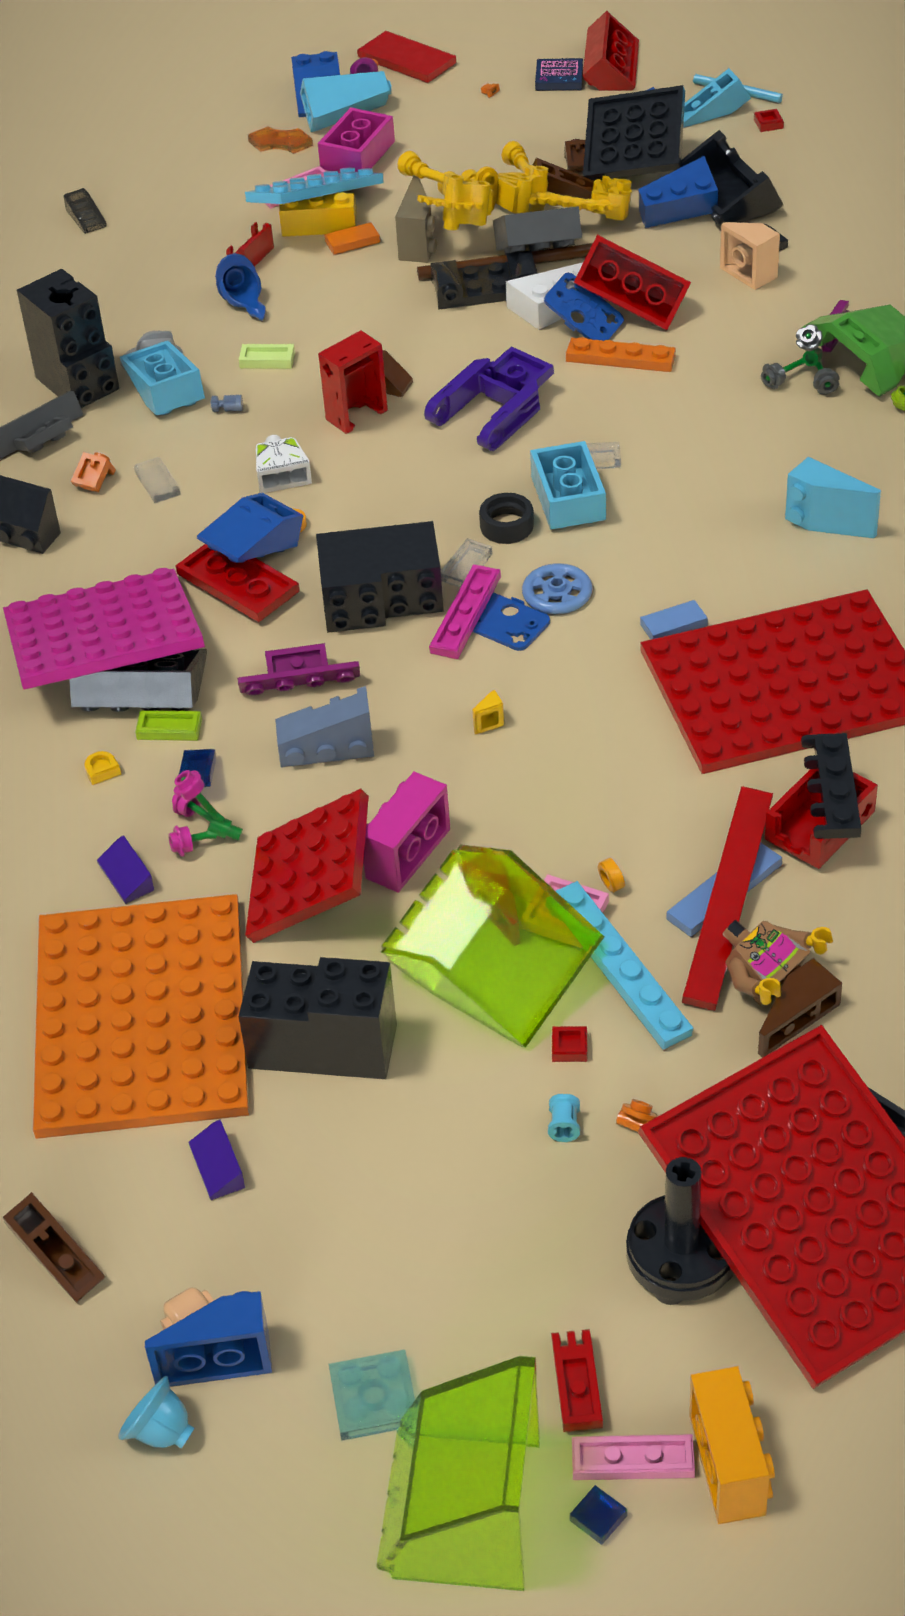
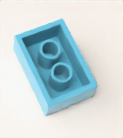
M585 441L530 450L531 478L550 530L606 520V492Z

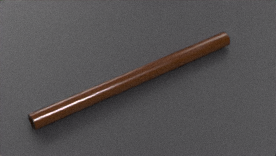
M592 243L532 251L535 264L583 258L587 256ZM506 255L456 261L458 268H464L470 265H488L493 262L504 263L506 262ZM430 265L417 267L419 280L431 278Z

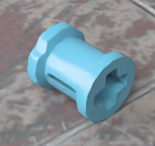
M571 1094L552 1096L549 1099V1111L552 1113L551 1122L548 1125L549 1137L558 1142L576 1140L580 1135V1126L577 1123V1113L580 1112V1100Z

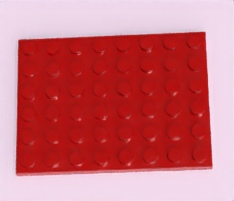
M868 589L640 642V651L701 774L808 749L803 748L801 745V738L804 735L847 733V738L850 739L905 725V650Z
M823 1025L814 1028L640 1126L638 1130L639 1135L665 1173L669 1162L679 1157L691 1158L700 1165L702 1172L701 1226L813 1389L905 1333V1137Z

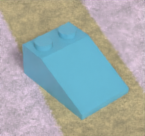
M168 340L120 356L122 365L145 405L155 415H165L173 409L191 406L196 401L205 399L200 370Z
M807 457L788 473L785 519L809 531L875 538L877 536L881 490L813 458Z

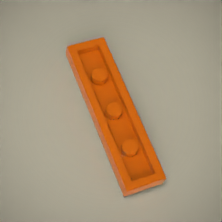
M571 337L566 351V362L664 372L672 371L676 357L675 347L644 345L635 342H614L612 340H593L584 337Z

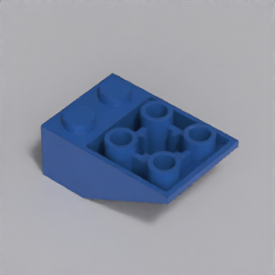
M262 492L242 497L197 535V539L207 544L209 549L226 555L230 561L243 563L248 559L264 557L267 554L283 552L286 549L297 547L303 515Z

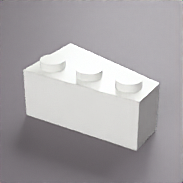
M583 262L506 281L507 308L538 330L559 321L562 318L545 304L544 297L565 273L569 272L577 276ZM564 280L567 283V289L573 288L577 290L572 280L570 282Z

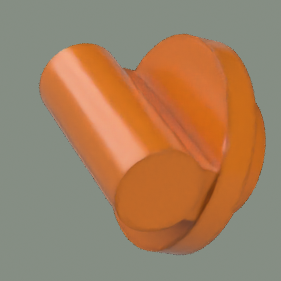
M632 1099L631 1104L623 1103L621 1111L617 1116L616 1124L638 1132L640 1126L656 1118L657 1114L652 1112V1105Z

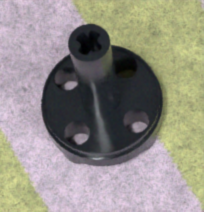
M679 1157L669 1162L666 1167L665 1195L651 1200L636 1213L630 1224L626 1240V1257L633 1276L645 1289L653 1293L657 1300L667 1305H675L682 1301L696 1300L709 1296L719 1290L734 1276L733 1271L700 1224L702 1172L700 1165L695 1160L687 1157ZM642 1237H647V1238H650V1239H648V1240H643V1239H640V1238H642ZM720 1257L723 1258V1260H716L713 1258ZM667 1278H674V1279H676V1280H675V1281H669V1280H665V1279H667Z

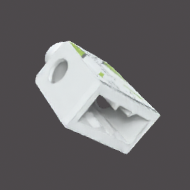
M270 435L264 443L256 445V471L260 493L312 484L309 459L295 438L281 439L278 435Z

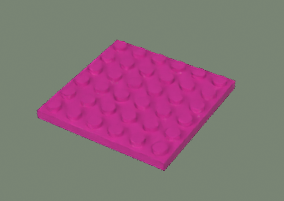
M159 568L151 574L142 576L133 574L121 581H102L97 583L95 587L86 589L80 587L72 588L64 594H46L40 596L38 600L29 602L15 601L9 604L8 607H3L23 690L205 647L202 633L174 568Z

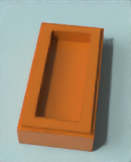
M371 222L324 234L325 242L333 255L380 242V235Z

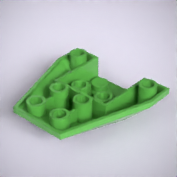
M891 304L820 316L806 324L815 325L822 332L823 338L819 345L820 347L837 338L838 341L864 361L867 365L860 381L879 397L895 388L904 376L905 316Z

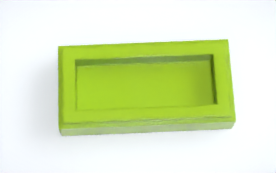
M140 711L135 731L137 740L198 741L202 722L201 711Z

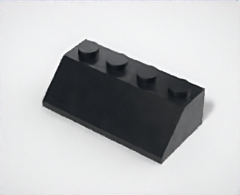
M0 475V542L43 554L61 534L51 489Z

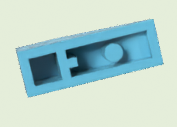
M729 68L685 102L683 128L732 114L751 99L740 79Z

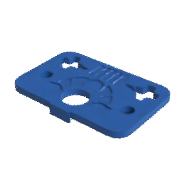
M569 272L565 273L544 297L545 304L565 320L564 324L572 331L577 330L587 339L609 340L623 323V315L602 297L574 284V287L577 290L573 288L567 289V283L564 280L567 282L572 280L574 282L576 276ZM571 313H580L584 318V322H575L571 317ZM605 314L609 316L613 314L615 316L614 320L615 322H617V324L614 322L608 323L606 321L607 316Z
M493 592L473 632L513 650L522 651L548 627L550 617L543 612L526 606L522 600L514 597L508 599ZM507 607H514L518 609V613L507 616L502 613V610ZM520 635H524V642L518 641L517 643H513V638L511 636L518 637Z

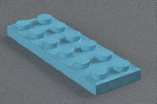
M342 168L340 173L338 171H326L324 176L321 174L307 175V180L305 178H291L290 183H287V181L272 182V187L269 184L256 185L255 190L245 192L246 202L285 204L384 183L383 173H373L372 168L358 169V172H355V168Z

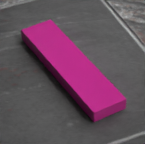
M472 565L429 645L430 654L454 659L459 658L501 579L500 569Z

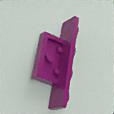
M325 643L265 651L268 673L239 677L237 679L240 693L259 695L264 690L269 689L288 691L298 685L306 684L308 687H317L327 681L351 682L356 677H360L359 661L328 665Z

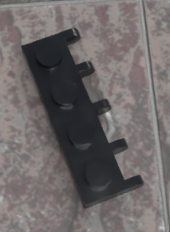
M847 733L802 736V747L814 748L815 755L804 758V766L807 769H817L818 779L809 780L807 782V789L811 793H821L822 803H814L810 806L811 815L814 817H824L825 825H817L813 828L814 837L817 839L861 837L862 828Z

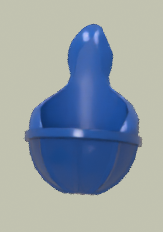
M233 253L227 255L220 261L216 269L215 278L218 293L229 304L246 308L250 316L262 321L265 317L266 308L258 300L262 287L255 267L242 254Z

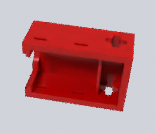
M360 330L318 353L325 418L328 422L347 434L353 431L355 424L349 421L348 409L353 407L361 408L366 405L380 415L388 411L383 350L380 342Z
M810 769L766 812L765 840L820 869L849 838L817 839L814 837L813 828L817 825H825L824 817H814L811 815L810 806L814 803H822L821 793H811L807 789V782L809 780L818 779L817 769ZM853 772L862 826L875 812L878 784Z

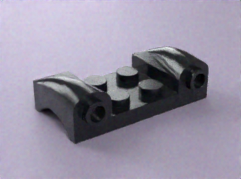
M531 250L506 253V262L504 263L493 262L488 265H470L464 268H458L456 260L430 263L431 280L435 287L438 310L506 301V281L538 273Z

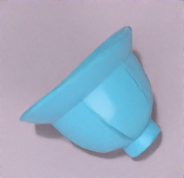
M164 1376L129 1414L118 1435L120 1440L135 1438L152 1447L166 1448L176 1445L182 1449L195 1428L188 1424L187 1410L179 1397L170 1389L167 1376Z

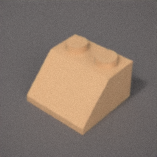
M725 222L721 224L720 269L754 290L777 279L780 234L763 223Z

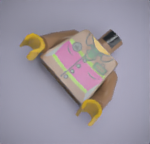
M734 920L722 934L735 946L725 961L734 988L739 992L752 996L760 1006L762 1004H770L772 1002L771 995L777 998L781 997L780 986L796 966L802 965L811 952L809 949L812 946L817 954L822 955L828 950L826 942L829 944L833 942L831 930L827 927H818L812 932L772 925L768 921H762L749 932L737 920Z

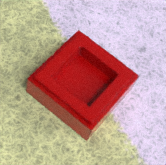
M777 109L754 113V122L760 132L784 128V121Z
M552 1026V1062H587V1026Z

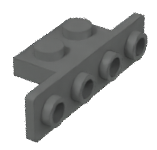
M68 391L1 426L0 459L16 450L28 451L29 453L36 452L44 447L43 443L50 439L51 441H56L66 436L65 431L73 428L71 421L83 415L75 393Z

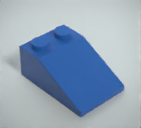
M324 51L320 54H299L291 57L299 117H306L300 95L303 78L340 75L337 52Z
M240 1291L233 1295L221 1296L145 1340V1350L155 1385L164 1376L168 1377L170 1387L272 1373L269 1330L261 1291Z

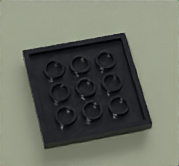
M680 85L589 99L583 177L595 181L597 179L602 180L603 176H609L613 179L672 171L681 168L685 107L684 86Z

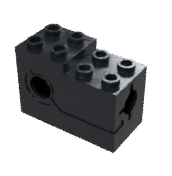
M59 269L17 289L37 380L57 396L73 391L81 408L120 389L112 345L105 340L96 294L79 281L76 282L74 277L64 269Z
M433 521L316 534L327 633L386 626L385 618L444 612L441 568Z
M320 957L318 966L252 961L238 1016L248 1069L386 1079L397 1027L390 962Z

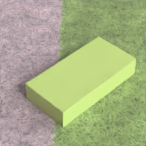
M242 344L239 367L292 369L295 356L294 344Z

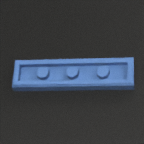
M760 843L748 892L782 865V857L762 843ZM717 872L666 913V919L690 937L702 929Z

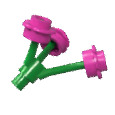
M196 770L181 772L174 781L177 786L174 788L175 794L172 798L174 813L185 817H190L197 813L210 823L206 832L192 835L188 826L180 828L178 825L174 826L173 832L168 833L171 851H178L179 855L184 857V853L193 851L192 842L203 839H216L217 836L224 839L227 836L238 841L243 829L232 825V821L217 812L201 794L204 782L199 772Z

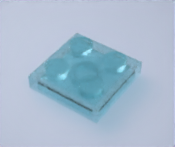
M405 1349L329 1364L341 1441L420 1426Z

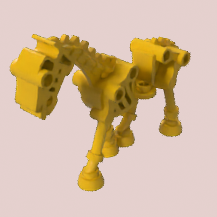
M517 141L508 142L504 146L501 156L505 164L515 166L517 169L522 170L523 173L508 172L497 174L494 168L488 166L481 168L478 172L468 169L461 175H457L452 171L442 173L429 168L426 163L421 161L418 154L413 151L404 152L399 157L397 163L399 172L405 176L415 175L420 179L426 177L438 182V190L444 195V199L418 195L417 200L420 203L425 202L427 205L443 206L442 219L444 221V228L447 230H458L459 224L486 225L487 216L491 215L495 203L513 214L543 211L546 204H549L551 206L561 205L567 208L579 206V210L586 209V211L604 214L606 218L624 220L629 215L632 182L630 180L617 178L612 180L609 176H603L602 181L600 179L594 181L591 199L574 198L548 192V168L529 165L525 150Z

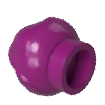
M367 57L356 60L350 67V74L378 72L377 60Z

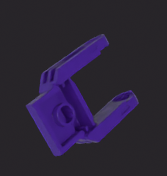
M512 346L495 361L490 362L489 358L476 359L428 401L424 411L425 419L435 425L442 426L482 392L487 397L504 404L491 416V420L484 425L480 435L477 436V444L489 451H495L540 410L538 388L554 374V367L552 364Z

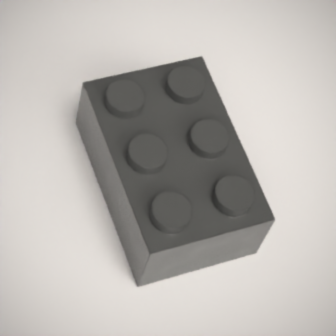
M579 206L509 214L493 220L496 250H504L505 255L506 253L526 251L528 247L529 251L544 250L550 248V245H553V248L575 245V240L582 238Z

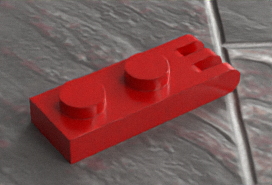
M590 1329L582 1330L581 1339L583 1344H576L574 1331H566L568 1345L561 1346L559 1332L551 1333L563 1432L603 1428Z

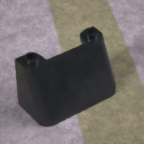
M720 130L681 160V167L705 156L718 189V206L715 204L711 207L713 213L710 216L719 227L725 222L742 223L771 214L783 206V202L770 178L763 171L757 174L740 158L736 149L729 147L726 136Z

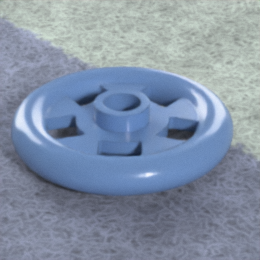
M555 563L533 570L523 582L522 594L525 601L535 610L547 614H565L573 612L586 604L591 597L593 586L589 576L580 568L569 564ZM553 576L552 578H549L546 581L543 580V578ZM568 576V577H571V578H573V579H575V580L572 581V582H570V581H569L568 579H566L565 577ZM542 588L543 593L535 595L534 589ZM573 589L580 591L577 596L570 595ZM549 599L554 600V601H560V600H562V601L555 603V602H549Z

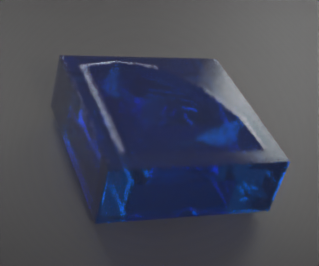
M595 1485L570 1513V1522L603 1545L627 1517V1508Z

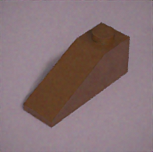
M536 157L533 166L548 168V192L574 198L591 199L594 180Z
M814 958L802 966H796L787 975L781 987V997H776L759 1031L758 1054L762 1058L840 1005L842 982Z
M32 1192L3 1216L7 1227L76 1303L105 1278L104 1274Z

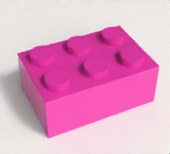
M350 107L317 143L320 167L327 171H338V173H340L342 168H355V172H358V169L372 168L395 142L393 116Z
M413 771L406 781L399 784L396 793L390 800L381 805L378 814L366 825L363 861L365 879L397 893L400 892L450 831L446 784Z

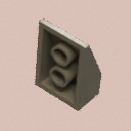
M413 175L395 216L398 258L401 261L428 263L431 254L435 253L437 248V239L433 238L435 216L431 215V205H427L425 202L420 203L417 200L418 195H427L420 178Z

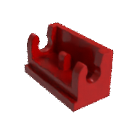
M255 222L251 226L252 237L235 252L236 254L244 255L251 261L254 267L274 249L272 225L269 223H265L263 229L259 232L258 224ZM232 245L227 248V255L233 254L234 249Z

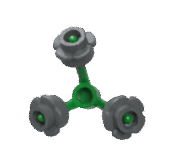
M812 324L806 325L805 328L801 327L796 333V344L799 348L806 351L803 354V358L785 367H782L779 363L771 365L767 363L762 368L761 380L764 385L772 389H777L778 386L785 382L786 372L803 364L807 366L815 365L818 372L814 376L813 386L817 389L818 393L828 394L834 392L839 387L838 380L840 377L838 373L830 368H824L822 365L823 351L818 347L823 335L817 326Z

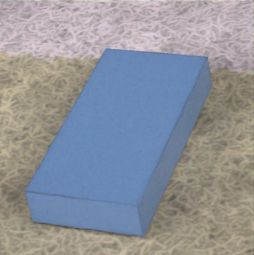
M692 600L640 617V625L651 640L708 626V618L696 601Z

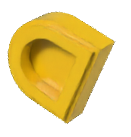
M95 752L85 760L86 774L92 785L122 775L118 762L109 752Z

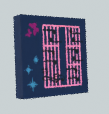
M583 58L537 59L535 90H582Z

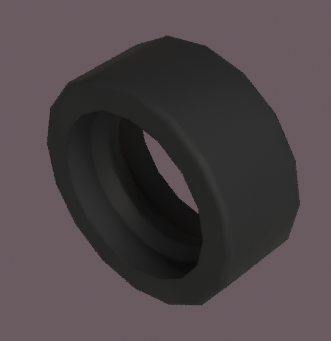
M506 492L494 494L485 499L480 505L479 510L481 532L490 541L502 544L520 542L527 538L534 527V510L531 501L522 495ZM503 514H513L521 517L510 522L493 520L496 516Z

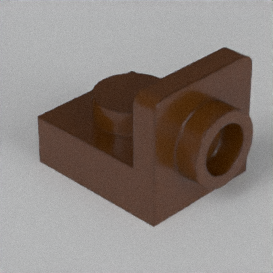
M573 139L565 141L564 158L566 159L567 170L572 172L583 171L585 140Z

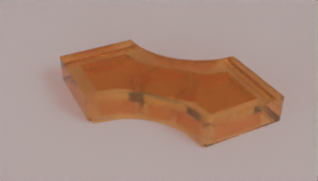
M267 126L248 134V142L260 152L270 149H282L294 154L313 146L312 138L300 128L276 130Z

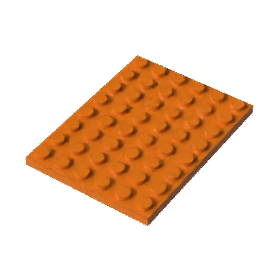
M237 894L39 915L33 1132L36 1139L249 1115L246 1054L238 1017L243 1000L239 900Z

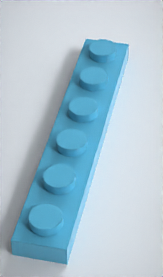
M576 881L550 893L548 903L659 1046L664 1050L692 1036L694 1029L579 882Z

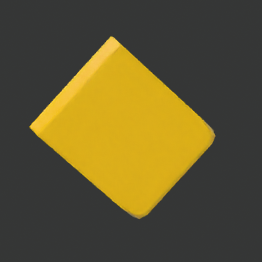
M493 690L472 709L475 734L504 726L503 702L497 692Z

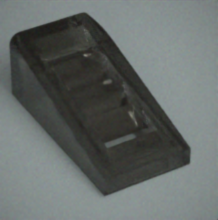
M85 188L64 194L66 211L84 234L107 226L104 217Z

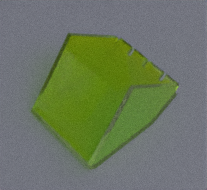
M460 844L456 850L452 849L439 867V870L448 879L444 881L436 873L432 876L419 894L429 905L426 907L421 902L415 900L399 921L409 932L405 935L395 927L381 945L383 948L381 953L388 958L387 961L436 997L518 1046L526 1048L605 936L512 850Z
M517 1356L422 1390L401 1418L400 1427L396 1432L393 1459L395 1460L391 1465L387 1491L389 1497L385 1505L381 1531L383 1535L380 1538L376 1564L379 1570L389 1572L392 1579L524 1591L525 1577L520 1501L526 1447L540 1448L536 1357Z

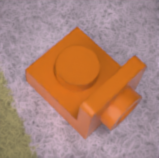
M83 452L71 482L76 487L99 492L106 474L114 475L116 469L106 455L95 452L94 455Z

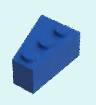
M705 156L638 189L639 213L645 228L712 214L711 207L715 204L718 206V189Z

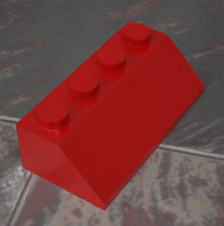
M608 11L603 13L587 29L582 76L590 86L596 87L599 91H632L636 85L639 39Z
M598 234L573 282L665 330H668L691 284L690 281Z

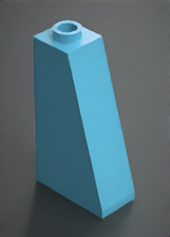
M384 71L303 78L300 95L310 132L336 124L350 107L371 111L386 105L388 95H391L392 89L391 83L386 79Z

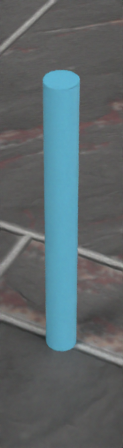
M695 74L693 83L707 86L716 78ZM743 85L751 97L777 103L782 101V93Z

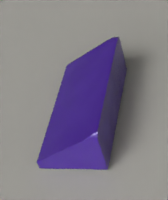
M124 835L119 837L97 859L98 865L125 904L154 891L150 872Z
M219 1119L188 1142L210 1200L245 1188L242 1171L221 1119Z

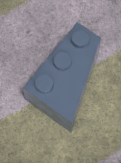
M366 686L358 688L357 694L340 699L339 696L331 698L330 704L313 709L312 706L275 719L281 767L374 757Z

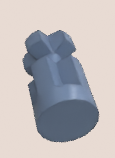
M224 395L223 400H219L218 396H212V411L219 412L220 407H224L225 412L243 411L242 395Z

